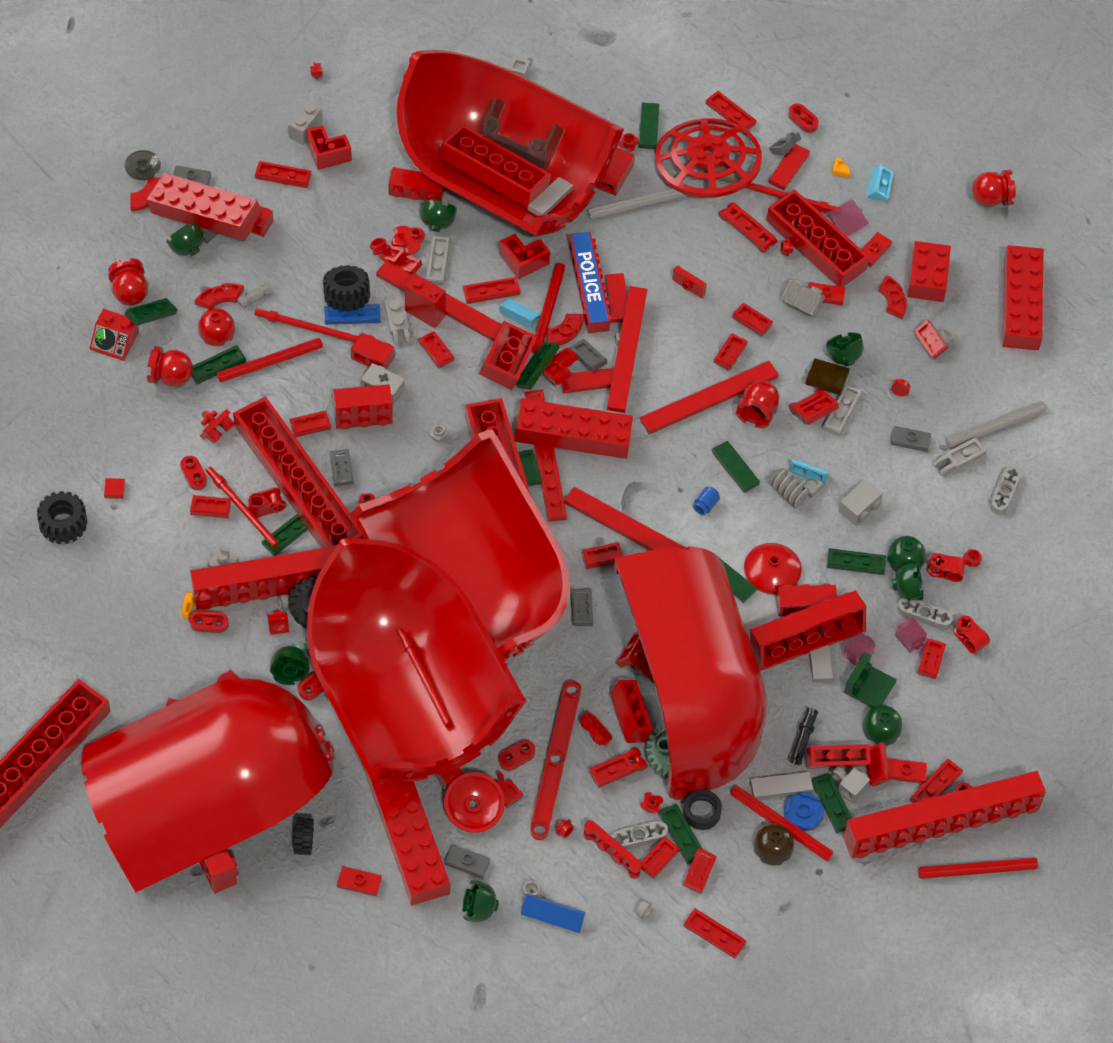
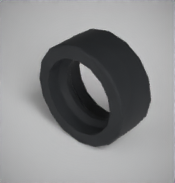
M695 790L685 799L683 815L691 827L699 830L711 829L720 820L722 811L721 800L715 793L709 790ZM696 801H706L714 807V814L706 819L697 818L691 813V805Z

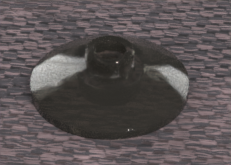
M147 150L136 151L130 154L125 161L127 174L136 180L151 179L161 169L159 157Z

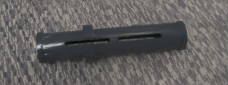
M807 708L803 722L799 725L800 731L789 759L792 764L796 760L794 765L802 764L810 735L815 729L814 723L818 715L816 709L812 713L813 708Z

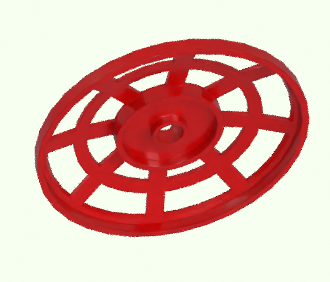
M702 118L681 123L669 130L657 144L655 165L660 177L673 189L690 196L715 198L736 193L748 186L760 171L762 151L757 139L744 127L727 120ZM701 124V126L690 128L683 133L677 132L683 128ZM708 124L724 125V126L730 127V128H732V129L729 130V129H727V128H723V127H720V126H714V125H708ZM709 129L719 130L725 133H723L720 136L710 134ZM698 130H702L703 135L695 138L688 135ZM741 132L746 135L756 148L745 147L744 142L736 133ZM670 136L676 137L672 144L671 152L660 155L663 143ZM732 136L739 146H730L726 140ZM681 140L689 142L686 149L677 150ZM730 152H741L736 163L729 159ZM746 153L757 155L755 165L747 174L741 168L745 161ZM687 155L689 163L684 166L677 156ZM672 158L675 166L681 171L676 178H673L662 165L663 160ZM725 164L730 167L727 170L715 173V169ZM697 167L707 170L708 173H699L692 169ZM734 172L742 177L740 181L720 188L716 187V179L726 177ZM687 175L698 179H708L709 188L692 187L681 182Z

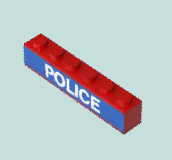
M591 232L569 234V249L587 333L609 331L610 324L613 323L612 313L608 312V308H610L609 298H605L606 285L601 280L603 279L602 268L598 267L600 258L599 254L595 253L596 240L595 238L592 239Z

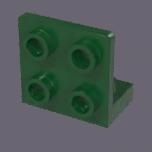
M865 652L848 678L844 693L873 708L883 705L897 680L872 667L870 663L872 655Z

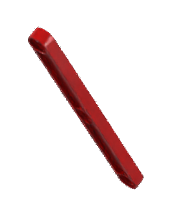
M574 680L565 683L531 823L530 834L535 840L545 839L550 829L581 696V685ZM569 687H575L577 688L578 692L576 694H570L567 692V689ZM557 755L562 760L560 763H553L551 757ZM542 826L545 832L537 834L534 832V828Z

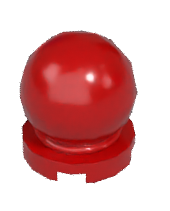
M1011 169L1002 170L1001 175L996 172L980 174L972 186V194L976 202L984 207H993L999 205L1002 201L1005 206L1014 205L1012 198H1016L1015 180H1011L1010 177L1013 174Z
M130 258V261L121 262V260H118L110 265L108 268V278L112 283V293L115 299L123 305L129 306L141 303L148 294V282L144 276L143 263L138 259Z
M154 346L148 362V367H151V375H147V382L157 384L161 380L170 387L182 386L188 382L193 373L191 359L179 350H169L164 353L162 347Z
M757 380L750 383L744 390L743 399L737 405L736 415L745 424L747 421L755 424V428L768 427L773 419V412L779 405L780 395L776 386L765 380Z

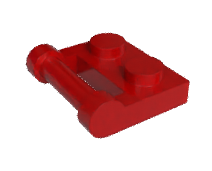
M817 389L809 397L798 403L790 404L789 409L792 414L798 415L810 425L839 409V403L824 390Z

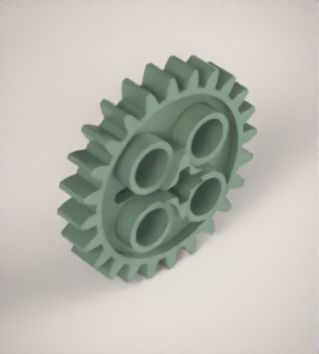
M661 724L660 731L654 729V735L649 736V741H647L646 755H648L647 762H652L650 768H657L656 775L662 772V779H665L669 776V750H662L660 748H668L666 729Z

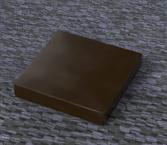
M815 358L805 384L841 395L850 368Z

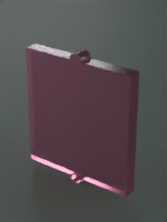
M853 199L827 214L832 223L847 237L869 224L862 214V209L858 208Z

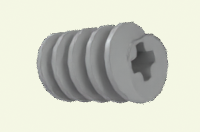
M787 468L776 470L770 476L768 484L773 485V488L778 490V493L783 495L786 500H789V503L794 505L795 508L799 507L806 500L810 489L802 490L805 485L804 483L797 485L799 482L798 478L792 481L794 474L790 473L787 476L789 471Z

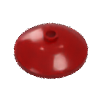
M764 543L758 545L748 553L744 562L746 579L756 586L758 591L766 594H777L778 586H796L801 577L802 566L799 557L793 550L782 544Z
M470 772L457 777L452 781L445 793L444 808L447 817L454 826L465 832L480 833L491 829L497 824L504 812L505 798L501 787L493 778L483 773ZM475 802L477 804L476 808H471L469 803Z

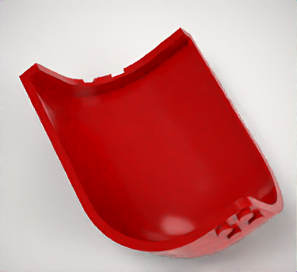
M421 50L411 54L409 58L410 63L403 74V82L398 95L397 124L403 146L415 166L438 184L536 236L558 232L566 227L565 223L568 221L573 222L596 192L593 190L597 183H602L624 128L513 71L491 62L446 50ZM463 124L551 174L549 186L560 177L573 184V190L548 214L537 216L528 211V208L441 160V144Z
M489 429L477 434L456 455L444 463L445 467L438 472L436 470L420 478L421 482L412 487L409 484L394 492L359 504L350 514L364 539L382 540L401 545L426 557L444 570L468 597L505 662L509 657L513 656L515 658L524 653L525 649L532 646L536 640L559 621L568 602L569 574L565 558L556 539L493 429Z
M343 538L339 541L320 571L312 591L307 619L308 647L314 671L371 781H422L428 779L429 775L437 773L438 776H441L469 763L481 755L480 750L487 745L492 746L501 737L526 703L524 695L471 602L460 586L444 570L411 549L395 543L374 539ZM403 628L408 638L412 640L415 646L414 650L452 722L448 727L444 726L412 661L401 646L402 642L397 634V630Z
M678 546L664 547L615 558L614 569L616 575L619 574L662 709L669 750L668 795L670 798L680 800L695 790L719 788L738 777L754 759L761 743L767 711L764 681L724 565L713 552L692 546L680 550Z
M238 678L224 680L202 688L84 746L81 771L82 775L87 777L84 785L98 824L103 823L107 833L104 837L135 893L269 829L298 811L323 789L333 773V759H335L333 752H335L331 741H326L324 737L326 733L323 726L317 724L311 712L296 696L278 685L258 679Z

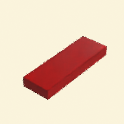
M716 91L706 99V104L727 121L736 123L746 130H750L756 125L757 120L720 91Z
M795 144L770 177L769 184L785 190L809 157L810 150Z
M259 161L255 172V179L308 188L312 171Z
M624 273L606 274V287L613 323L623 322L627 302Z
M517 277L465 285L463 286V293L466 304L517 296L520 295V288Z
M614 368L601 369L594 372L571 373L572 376L561 384L563 394L611 388Z
M947 758L910 797V801L914 803L941 796L960 777L963 770Z
M696 908L684 923L685 928L736 959L747 940Z

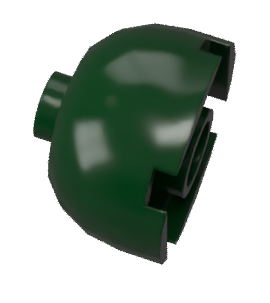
M426 200L421 203L420 217L422 222L430 227L431 231L440 232L441 229H446L452 225L457 208L450 203L445 206L442 205V201Z
M192 222L193 226L191 227L185 225L170 236L172 238L171 241L167 239L166 243L174 253L181 256L189 254L194 256L200 251L199 247L203 244L204 237L197 222Z
M849 332L848 336L842 337V334L837 335L826 343L830 358L834 362L845 366L855 364V361L861 357L864 350L861 334L857 332Z
M908 535L901 536L895 539L889 546L887 561L891 564L892 570L897 572L902 565L917 562L920 570L924 566L926 551L924 545L917 538Z
M917 562L902 565L896 572V579H892L894 591L898 590L899 595L906 600H923L924 591L920 590L922 588V578Z
M285 646L278 649L272 656L270 673H272L276 682L283 685H295L294 682L300 680L302 682L308 677L310 664L308 656L302 649L296 646Z
M879 705L869 710L862 724L865 737L868 740L874 741L875 744L881 742L885 746L893 744L902 732V718L894 708L887 705Z
M472 880L469 883L472 884L471 889H466L463 899L462 912H466V916H463V918L470 922H483L489 919L493 912L497 911L499 901L496 899L495 891L490 885Z

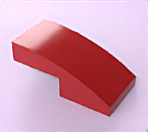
M389 245L390 249L384 251L380 256L382 261L385 262L387 260L412 275L423 265L421 259L406 255L404 249Z

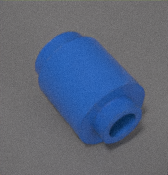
M705 487L694 501V510L700 515L709 513L720 500L719 492L713 487Z

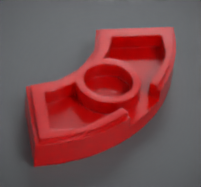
M148 178L147 184L143 189L130 193L131 211H139L149 207L146 199L160 178Z
M887 275L881 283L878 292L883 294L887 300L886 312L899 319H903L906 312L907 299L900 284Z
M223 283L220 286L210 287L196 298L195 305L210 310L224 302L237 303L238 297L244 291V285Z
M566 313L565 319L560 325L548 328L547 342L557 343L560 346L574 339L582 329L584 314Z

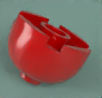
M219 308L210 309L199 320V336L208 345L222 346L229 339L230 341L235 335V322L232 316L225 310Z

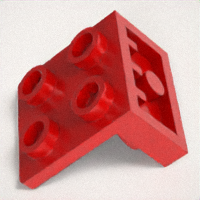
M635 632L617 659L616 664L620 668L632 665L654 683L639 634Z

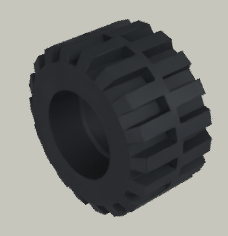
M341 265L338 268H332L331 271L324 275V299L332 309L350 312L351 310H358L360 307H364L369 302L370 282L368 273L364 272V269L357 266Z
M59 491V494L53 492L51 493L52 496L49 497L47 495L44 497L45 501H41L39 503L40 507L37 508L39 528L46 539L49 538V541L52 543L56 541L57 544H61V542L69 544L70 540L74 542L77 540V536L81 537L83 535L82 531H86L87 528L86 509L82 499L79 500V496L76 494L72 496V492L65 494L64 491ZM60 514L71 515V517L65 521L53 520L57 515Z
M309 577L307 581L302 579L300 584L297 582L294 585L296 588L294 590L291 589V596L288 597V606L293 618L304 628L307 627L308 612L304 611L303 602L309 595H312L317 580L314 577Z

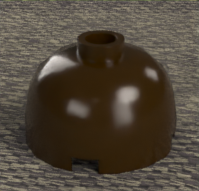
M768 824L763 826L757 832L754 839V852L760 858V861L765 864L781 865L792 856L794 850L793 836L782 825Z

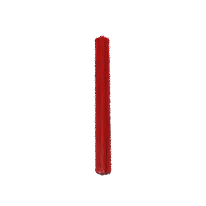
M561 263L555 265L535 334L537 338L531 350L533 354L537 353L545 341L565 271V265Z
M316 338L217 372V378L219 382H224L321 349L323 347L320 338Z
M735 786L732 789L731 796L770 823L786 827L796 841L825 861H829L833 856L834 852L741 787Z
M1032 857L919 867L918 874L919 878L926 879L1034 870L1038 868V860Z

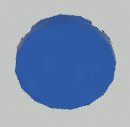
M797 793V795L789 797L785 803L784 817L803 831L815 829L823 820L824 807L818 797L811 793Z

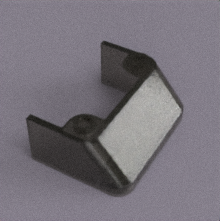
M494 98L483 122L482 135L547 171L565 129L554 124L547 140L538 137L530 142L528 148L498 135L501 129L499 118L506 103L498 98Z

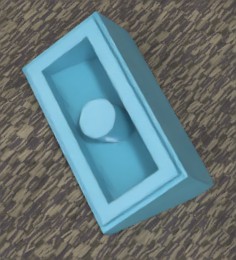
M881 164L876 166L871 172L867 197L888 201L894 172Z
M509 298L501 303L499 313L529 328H532L540 317L539 313Z
M794 459L791 461L790 472L814 481L820 480L826 483L829 472Z

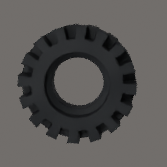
M297 818L294 854L311 855L314 819Z

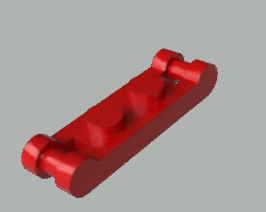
M731 202L727 209H722L719 212V216L723 221L730 223L754 243L760 252L765 253L769 250L770 246H774L778 242L771 232L736 203Z
M587 821L584 825V838L593 840L601 851H606L611 855L612 860L616 864H621L628 870L630 878L637 879L641 872V862L594 821Z

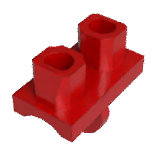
M226 409L215 419V416L218 415L215 410L211 413L204 411L202 413L204 420L201 421V424L203 426L209 425L203 430L200 437L203 440L207 438L215 444L222 437V434L216 429L220 426L225 432H228L234 426V422L229 417L231 412Z

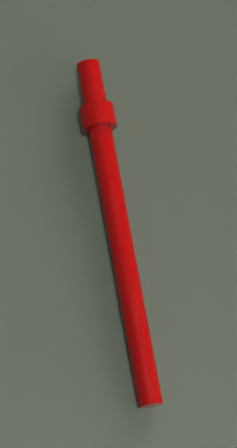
M752 182L745 187L778 198H783L788 194L787 192ZM805 198L816 209H819L820 212L841 215L842 208L829 205L825 201L818 202Z
M256 308L254 313L255 316L266 318L270 322L276 323L277 321L354 343L359 337L280 315L272 310L269 312Z
M208 467L206 472L213 479L216 487L223 490L273 548L277 547L279 542L227 485L226 479L219 475L212 467Z
M403 628L398 629L397 634L402 642L401 646L404 652L408 654L444 726H450L452 722L414 650L415 646L412 640L408 638Z

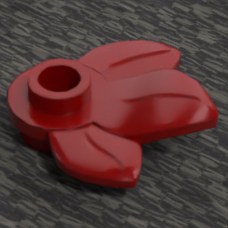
M398 226L394 229L396 235L393 237L391 245L405 247L406 254L409 256L419 251L420 243L425 239V232L418 227Z

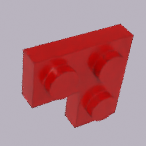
M568 347L553 357L542 375L556 386L564 383L572 376L570 370L566 367L571 366L578 360L576 353Z

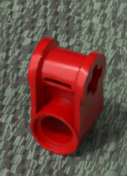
M276 487L254 493L248 500V508L257 518L281 512L287 505L280 496V489Z
M935 553L930 558L927 572L932 577L960 582L963 580L966 561L961 557Z
M964 615L958 619L957 625L954 628V635L965 645L970 653L976 654L990 643L988 634L970 616Z

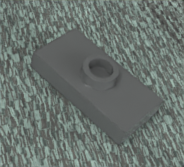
M175 166L173 176L209 185L211 171Z
M585 339L569 347V349L576 353L578 360L592 372L607 364V359Z
M894 426L891 445L928 452L931 433Z
M349 449L330 451L334 485L354 484Z
M572 589L573 626H593L591 589Z
M452 845L445 860V865L482 879L490 863V858Z

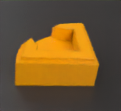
M836 157L832 175L849 178L850 168L844 163V160Z
M186 592L182 607V618L189 619L195 605L193 593Z

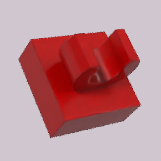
M275 610L272 615H268L270 635L289 633L287 613Z

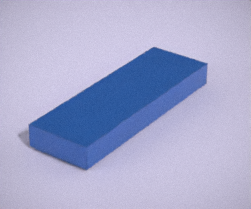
M365 304L364 307H360L358 310H351L350 312H342L338 309L334 310L332 307L324 306L325 325L381 323L380 304Z
M530 894L526 895L521 915L577 933L581 931L586 914L584 911Z

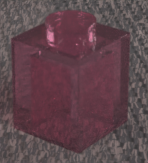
M912 617L897 626L895 636L910 653L914 649L919 650L925 645L927 633Z
M861 632L845 645L843 655L856 667L865 652L873 655L875 649L874 641Z

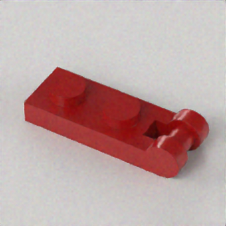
M636 748L590 768L589 773L597 787L600 788L637 771H643L648 767V764L641 758L642 754Z

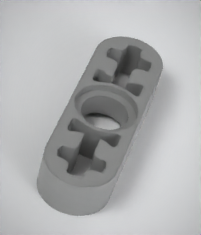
M1009 466L1005 469L991 501L990 509L993 513L1001 515L1007 511L1020 481L1021 471L1019 468ZM1014 474L1012 481H1008L1009 476ZM1007 487L1011 492L1005 494L1001 491V488ZM1001 498L1003 499V503L1001 507H998L997 504L999 503Z
M902 598L898 603L897 610L901 616L941 630L950 628L953 616L947 610L918 600ZM906 604L909 605L908 610L904 609ZM927 610L930 612V616L923 617L920 611ZM942 617L946 618L945 622H941Z
M655 821L617 830L611 837L615 840L620 837L623 840L621 845L628 850L660 842L664 836L667 837L668 827L662 821ZM659 828L662 834L659 835L658 832H655V829ZM636 832H642L645 838L637 840L633 835Z

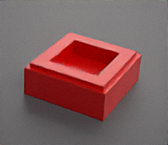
M106 478L104 498L124 499L125 479Z

